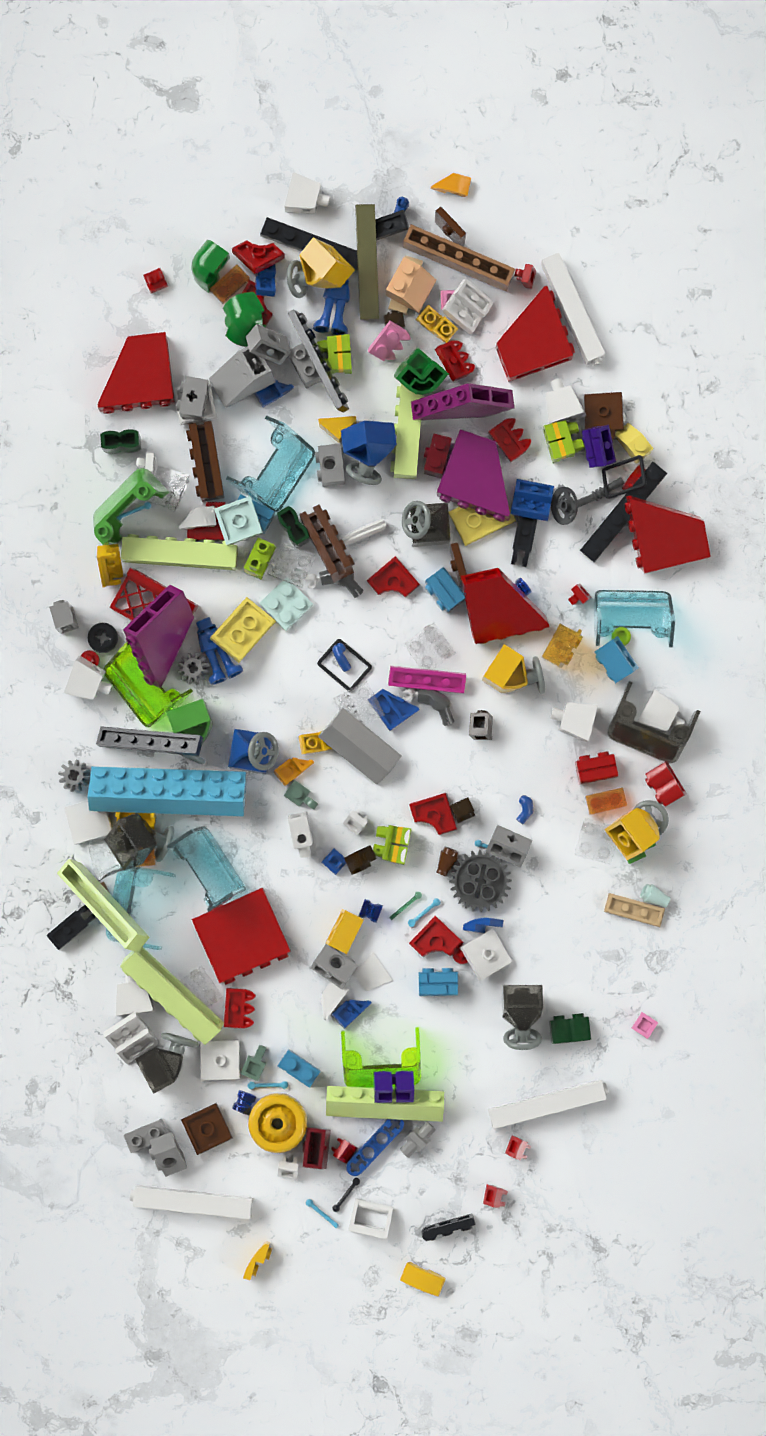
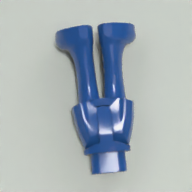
M347 279L340 288H325L323 294L324 299H326L324 311L321 318L314 322V331L319 333L329 332L331 312L335 303L336 311L331 332L334 335L348 334V328L343 322L345 304L350 300L349 280Z
M210 617L196 622L200 650L202 653H206L213 671L209 677L210 684L215 685L227 680L216 657V650L225 666L229 679L243 672L242 666L235 665L229 655L210 640V637L218 629L215 624H212Z

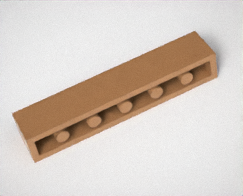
M412 224L403 241V248L506 292L514 276L515 268Z

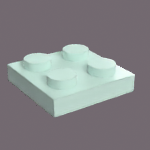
M251 496L214 508L226 545L263 533Z
M287 577L259 603L285 631L313 606V603Z

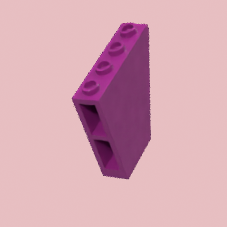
M471 383L411 401L412 417L415 421L482 418L515 409L513 390Z
M460 429L437 490V497H440L439 500L445 503H450V501L457 503V506L463 509H474L480 515L485 516L489 514L500 522H504V520L509 521L510 511L496 441Z
M172 585L164 589L123 629L126 641L131 646L132 654L138 662V667L144 675L145 682L158 688L162 687L194 619L183 590Z

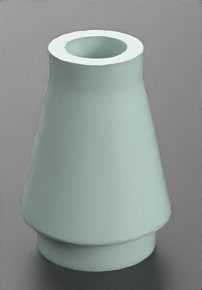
M646 884L640 894V898L644 902L660 905L665 908L670 902V897L653 884Z

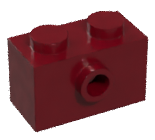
M433 434L430 447L425 449L423 458H426L423 474L442 479L452 438Z
M307 1128L306 1140L303 1143L302 1149L304 1153L303 1167L327 1169L330 1129Z

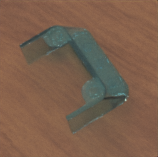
M266 415L265 419L275 427L270 438L271 444L276 448L257 479L246 476L240 482L227 476L226 480L246 496H251V499L278 512L283 508L313 461L315 450L286 423Z
M647 590L596 591L594 597V636L596 646H600V636L607 637L613 633V628L625 627L651 629L652 634L656 637H667L669 647H673L675 616L671 594L666 591Z
M201 826L191 829L166 846L167 849L174 848L172 851L177 859L181 858L187 861L206 891L204 901L208 906V912L217 909L246 891L244 883L207 827Z
M124 865L117 871L112 897L130 915L135 886H149L153 881L154 874L176 878V874ZM106 928L107 938L113 942L120 943ZM145 943L142 947L162 950L163 946Z

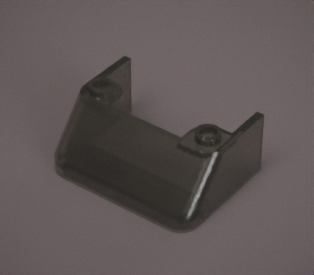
M629 681L623 690L608 726V737L617 743L662 762L667 761L669 764L676 762L691 736L701 711L696 710L693 712L688 726L679 724L672 728L670 735L634 721L637 713L636 707L633 703L626 701L633 683Z

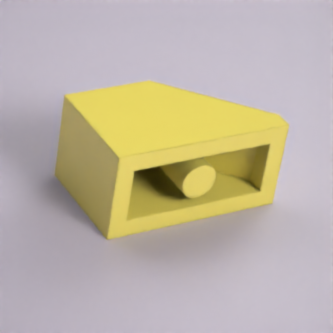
M629 423L624 426V430L615 432V438L631 458L641 455L644 459L654 449L644 435ZM638 459V460H635L634 462H635V464H637V463H639L640 461H639V459Z

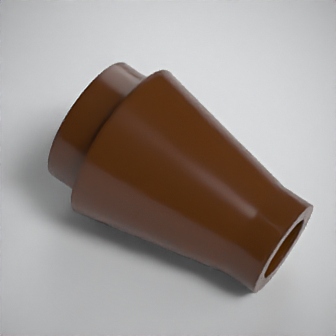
M444 846V849L440 852L436 873L447 877L448 872L459 858L457 856L459 852Z

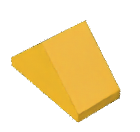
M356 416L318 419L319 427L338 443L342 441L341 430L357 424Z

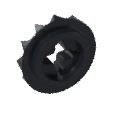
M98 623L89 630L88 643L94 651L108 653L115 648L118 642V633L112 625ZM105 630L106 637L111 640H104L101 646V640L95 636H102Z

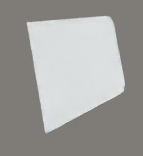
M374 952L354 972L355 977L365 991L393 981Z

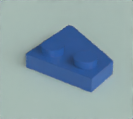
M385 689L380 690L368 699V702L389 731L420 710L417 706L391 694Z

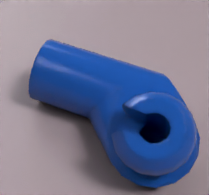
M403 196L399 197L394 213L400 210L406 211L409 207V200Z
M338 643L333 646L332 652L342 671L346 672L351 669V665L343 653L346 650L345 646L342 643Z
M526 795L519 798L522 812L516 818L522 825L534 812L533 801Z

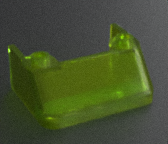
M127 642L104 667L106 678L113 684V687L145 727H151L167 716V711L180 706L193 692L190 688L180 694L175 689L165 691L162 687L158 688L147 684L143 678L142 671L138 667V662L132 654L131 646Z
M415 1026L416 1047H408L403 1050L401 1064L362 1066V1057L357 1051L346 1050L345 1030H341L343 1077L346 1086L374 1088V1072L381 1071L392 1072V1074H395L396 1071H413L414 1085L418 1084L421 1080L419 1026Z

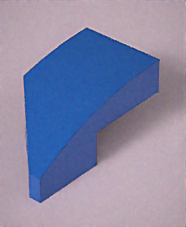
M275 264L259 272L258 276H256V295L275 297Z
M275 380V383L254 394L264 408L293 390L294 386Z
M478 918L463 924V930L485 933L486 926L503 928L504 920Z
M369 1000L345 1001L331 1015L345 1029L372 1002Z

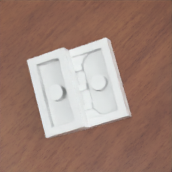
M465 278L451 295L442 312L468 334H471L476 329L480 320L486 316L494 302Z
M88 801L64 808L74 845L114 834L109 813L89 811Z
M136 1012L103 1032L106 1040L115 1048L116 1053L127 1065L159 1044L155 1035Z

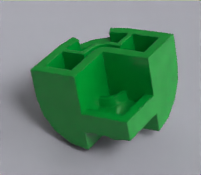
M211 240L205 241L191 263V271L195 282L208 293L219 281V272L230 260L229 253Z
M254 292L237 294L230 298L222 308L226 314L224 322L226 327H228L225 336L236 345L248 346L246 336L256 324L266 328L262 318L264 309Z
M416 347L405 362L403 361L398 367L394 378L409 391L425 395L436 390L449 373Z

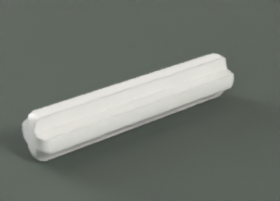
M381 519L338 537V540L342 539L345 546L381 532L387 526L385 521Z

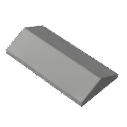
M344 708L337 713L318 736L375 784L380 783L402 757L401 754Z

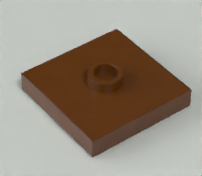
M442 207L435 210V223L443 233L454 243L464 246L466 232Z
M622 392L584 394L585 429L609 425V428L615 431L624 430Z
M456 542L450 544L449 551L452 558L450 565L452 571L456 572L459 586H463L461 576L467 575L459 544Z
M217 1102L181 1119L197 1155L233 1139Z

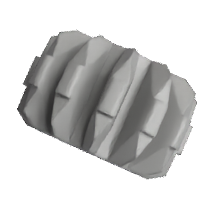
M188 653L189 659L187 660L182 656L181 659L185 663L177 664L178 667L183 668L178 670L177 673L180 675L184 674L181 677L182 681L188 678L187 683L191 685L194 679L195 684L198 685V678H201L202 681L206 680L202 674L209 675V671L204 668H208L210 665L209 663H203L206 660L204 656L199 659V653H196L194 658L191 653ZM193 664H196L198 668L197 672L194 670L195 673H191L189 669Z
M76 759L74 766L71 760H68L69 767L61 766L65 772L60 771L58 775L64 776V778L59 779L60 783L66 782L63 786L64 789L70 786V791L74 792L75 787H77V790L80 792L82 791L81 784L88 787V784L84 781L85 779L90 780V776L85 774L90 773L91 770H83L86 767V763L83 762L79 766L80 762ZM73 771L79 773L76 781L70 778L73 775Z

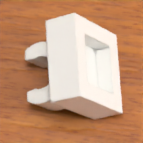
M146 452V459L137 458V468L148 469L155 475V454Z
M360 809L352 810L343 822L356 835L363 830L368 823L369 817L366 815L362 818L358 815L361 811Z
M284 1155L282 1161H279L277 1177L297 1180L299 1166L297 1158L294 1157L293 1162L289 1163L286 1162V1155Z

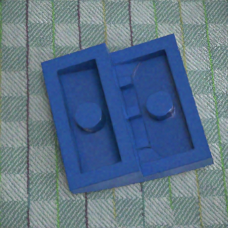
M517 479L510 514L548 521L554 486Z

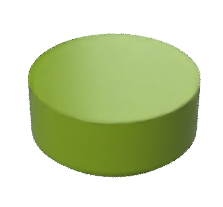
M618 627L613 631L611 639L618 636L624 646L630 642L631 634L627 628Z

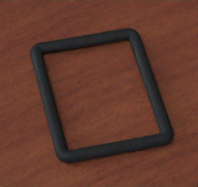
M641 455L602 469L604 491L607 499L646 486L644 462ZM639 459L643 484L609 495L606 471Z
M337 639L317 662L321 669L349 692L353 691L372 669V665L342 639ZM338 643H342L347 650L368 666L351 687H348L321 664L330 654L333 646Z

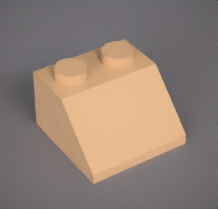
M403 257L386 288V296L419 313L437 280L422 266Z

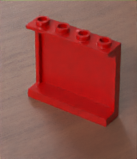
M264 888L255 890L191 919L219 983L224 982L225 985L236 981L235 977L240 974L245 977L254 973L253 968L259 966L260 969L271 965L270 961L273 959L283 960L289 957L288 953L291 952L267 899Z

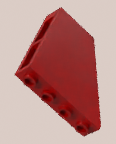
M544 286L496 343L495 348L508 382L571 361L575 353L572 342H568L566 337L568 336V330L565 325L562 326L560 309L555 307V296L552 290L549 291L548 286Z
M166 332L128 336L98 401L99 411L104 414L114 413V410L132 411L136 407L149 409L152 408V405L166 407L170 406L171 403H175Z
M626 497L625 510L627 514H630L631 521H628L630 532L634 534L632 545L634 551L637 550L638 557L635 558L636 565L644 574L711 557L705 523L701 517L636 497Z
M499 568L461 576L471 633L475 644H485L488 641L497 639L503 640L510 636L524 635L531 631H542L550 627L546 615Z

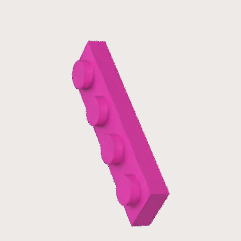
M390 666L388 686L464 693L466 673Z

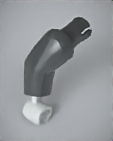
M327 570L319 572L320 576L309 574L306 578V581H313L308 583L307 587L310 589L314 588L317 582L321 581L322 585L337 584L345 586L354 598L359 597L358 593L361 595L364 591L354 580V574L335 583Z
M406 688L404 690V693H409L403 697L405 701H411L413 697H418L417 702L429 704L433 709L439 711L444 726L448 725V721L450 725L455 722L449 708L451 702L444 694L426 689H419L418 692L414 688Z

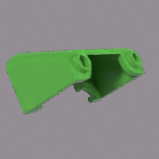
M137 469L94 512V535L102 545L118 544L122 540L120 528L123 524L117 517L136 498L146 501L153 496H158L163 499L169 491L148 469Z

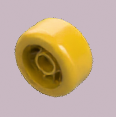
M285 1093L266 1095L254 1105L250 1112L248 1120L249 1132L254 1142L265 1151L271 1153L290 1151L302 1141L306 1133L307 1115L305 1109L291 1095ZM280 1118L283 1121V1127L280 1129L274 1128L272 1125L273 1119Z

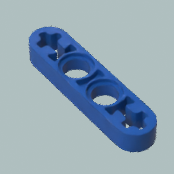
M387 1119L348 1161L346 1166L347 1172L352 1176H359L404 1128L403 1120L399 1122L400 1128L395 1127L392 1129L391 1132L394 1135L390 1136L389 1132L383 1129L385 1126L389 1129L392 1125L390 1122L392 1119ZM379 1133H385L388 1140L386 1143L380 1144L377 1142L376 1136ZM366 1147H371L374 1150L373 1157H364L363 1150ZM360 1155L367 1164L364 1165L362 1162L359 1165L360 1170L352 1172L350 1164L352 1162L356 1164L360 1160L357 1156Z

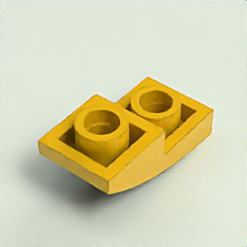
M429 304L426 305L415 319L445 343L458 330L445 316L442 317Z
M322 731L298 736L302 755L333 749L318 737Z
M266 1241L253 1255L245 1270L243 1279L251 1280L252 1276L256 1277L259 1267L256 1262L264 1264L265 1259L269 1260L273 1249L269 1248L270 1242Z
M412 1262L406 1263L400 1281L437 1297L440 1295L446 1280L445 1277L432 1270H425Z

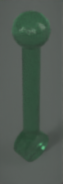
M416 892L413 898L389 918L393 920L416 899H420L422 893Z

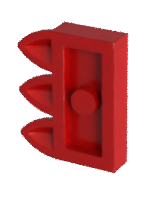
M456 340L439 345L434 349L444 368L449 373L452 382L467 377L475 368V365L472 363H464L468 359L469 354L458 352L463 343Z
M515 418L505 419L488 431V434L496 441V444L510 463L524 454L531 444V439L519 441L524 429L517 428L511 431L516 422Z
M226 988L224 1027L248 1028L254 1024L252 1019L244 1016L255 1011L252 1005L245 1003L256 997L252 991Z

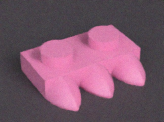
M389 320L368 348V352L382 361H385V359L395 360V354L392 350H403L400 340L408 341L410 340V335L405 329Z

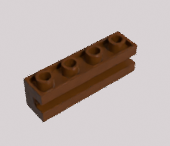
M206 421L200 425L196 423L189 424L190 430H186L188 442L192 441L193 448L189 449L191 460H195L196 467H192L194 479L198 478L199 485L195 486L197 497H201L202 502L223 499L225 497L212 421Z
M318 504L312 507L314 512L307 514L304 511L299 516L331 579L335 583L353 574L352 566L355 563L350 554L346 555L344 550L347 548L343 540H338L336 535L339 533L335 525H330L328 520L331 518L327 510H322Z

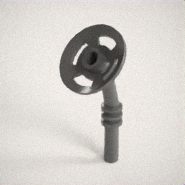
M620 477L608 484V492L625 484L623 479ZM599 487V490L595 489V492H591L592 494L578 500L571 488H558L554 492L551 501V511L556 522L561 525H568L573 522L579 507L593 501H599V499H602V496L605 497L604 487ZM564 492V495L560 498V501L558 502L560 495ZM558 509H561L565 515L564 518L560 516Z

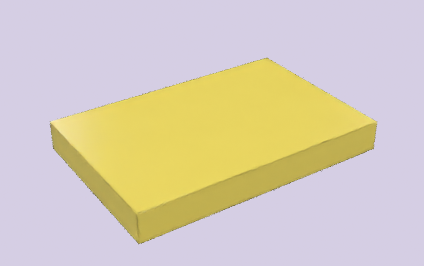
M457 507L448 512L465 546L516 522L512 514H510L509 521L504 520V522H500L489 514L485 516L480 515L471 508L463 509Z
M246 597L215 631L210 640L240 663L276 621Z

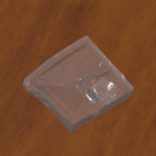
M124 831L87 841L95 878L98 881L117 872L132 868L127 837Z

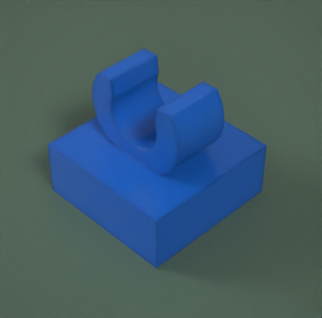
M335 848L321 862L335 875L346 864L344 856Z

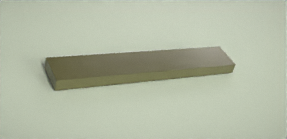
M356 204L360 320L379 319L375 204Z

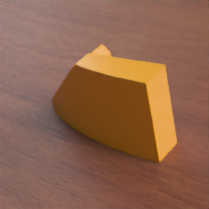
M452 173L432 185L431 189L466 197L468 196L471 178Z
M293 757L285 761L273 772L283 785L287 786L314 764V761Z

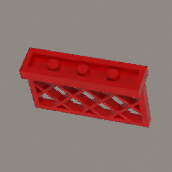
M129 568L127 576L109 608L133 620L135 618L133 609L143 607L144 610L146 605L151 603H144L143 592H152L155 599L167 587L137 569ZM130 580L136 583L138 592L128 594L126 586ZM139 594L142 604L132 607L129 596ZM126 597L129 608L121 610L116 607L119 599ZM187 599L194 614L199 605Z

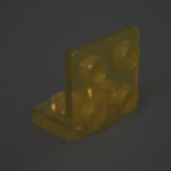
M559 624L541 658L560 668L564 664L568 666L574 655L571 652L572 649H577L583 638L580 635L582 630L579 629L575 632Z

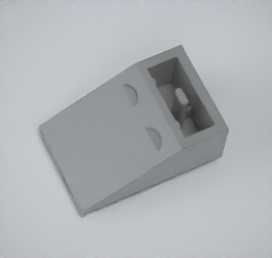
M248 346L239 350L209 378L225 408L275 383L273 374L265 359L251 353Z

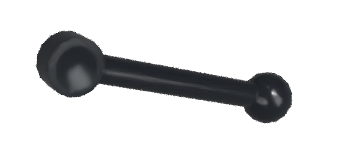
M359 1178L353 1179L352 1185L340 1201L332 1207L334 1212L340 1210V1206L354 1187L360 1184Z

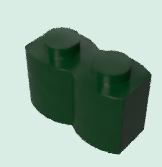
M127 429L120 433L117 431H105L100 434L101 448L105 453L116 454L121 451L133 453L141 450V436L137 430Z
M287 506L277 512L279 524L288 532L289 540L293 546L300 548L309 542L308 531L299 522L298 515L292 507Z
M584 1013L572 1014L573 1018L565 1019V1015L553 1016V1020L549 1021L551 1044L591 1040L589 1017H584Z

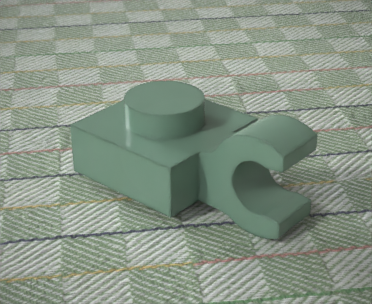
M296 780L293 781L284 794L286 798L299 807L302 803H305L315 810L318 805L316 801L308 797L311 791Z
M259 1045L254 1057L248 1055L240 1074L259 1081L266 1062L261 1060L267 1047Z

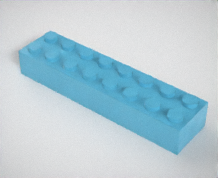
M92 766L87 796L89 811L244 816L246 772Z

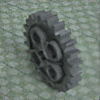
M481 850L478 851V855L471 851V857L464 854V861L458 859L460 865H453V868L457 871L450 873L455 878L449 881V883L455 885L450 890H456L457 892L453 897L461 898L458 904L465 902V909L471 905L472 912L475 911L476 907H479V911L482 913L483 907L490 911V905L497 908V901L502 904L504 903L501 897H508L505 890H511L507 883L512 882V880L506 877L511 872H505L504 869L508 865L502 866V859L497 861L495 860L496 856L490 857L487 852L485 855H482ZM476 864L479 872L476 875L470 874L468 871L469 865ZM485 864L486 869L483 880L486 883L481 885L479 897L476 898L475 893L478 882L475 879L480 877L482 865ZM489 869L497 871L496 879L491 880L487 877ZM465 883H472L474 885L472 893L468 894L464 891L463 886ZM489 887L492 889L493 895L491 898H485L482 895L484 888Z

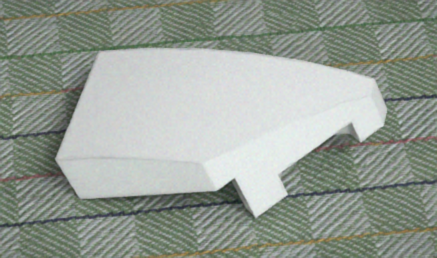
M214 506L194 508L178 526V530L214 527L216 525Z
M330 982L321 994L320 1002L325 1021L349 991L347 987L344 986L341 989Z

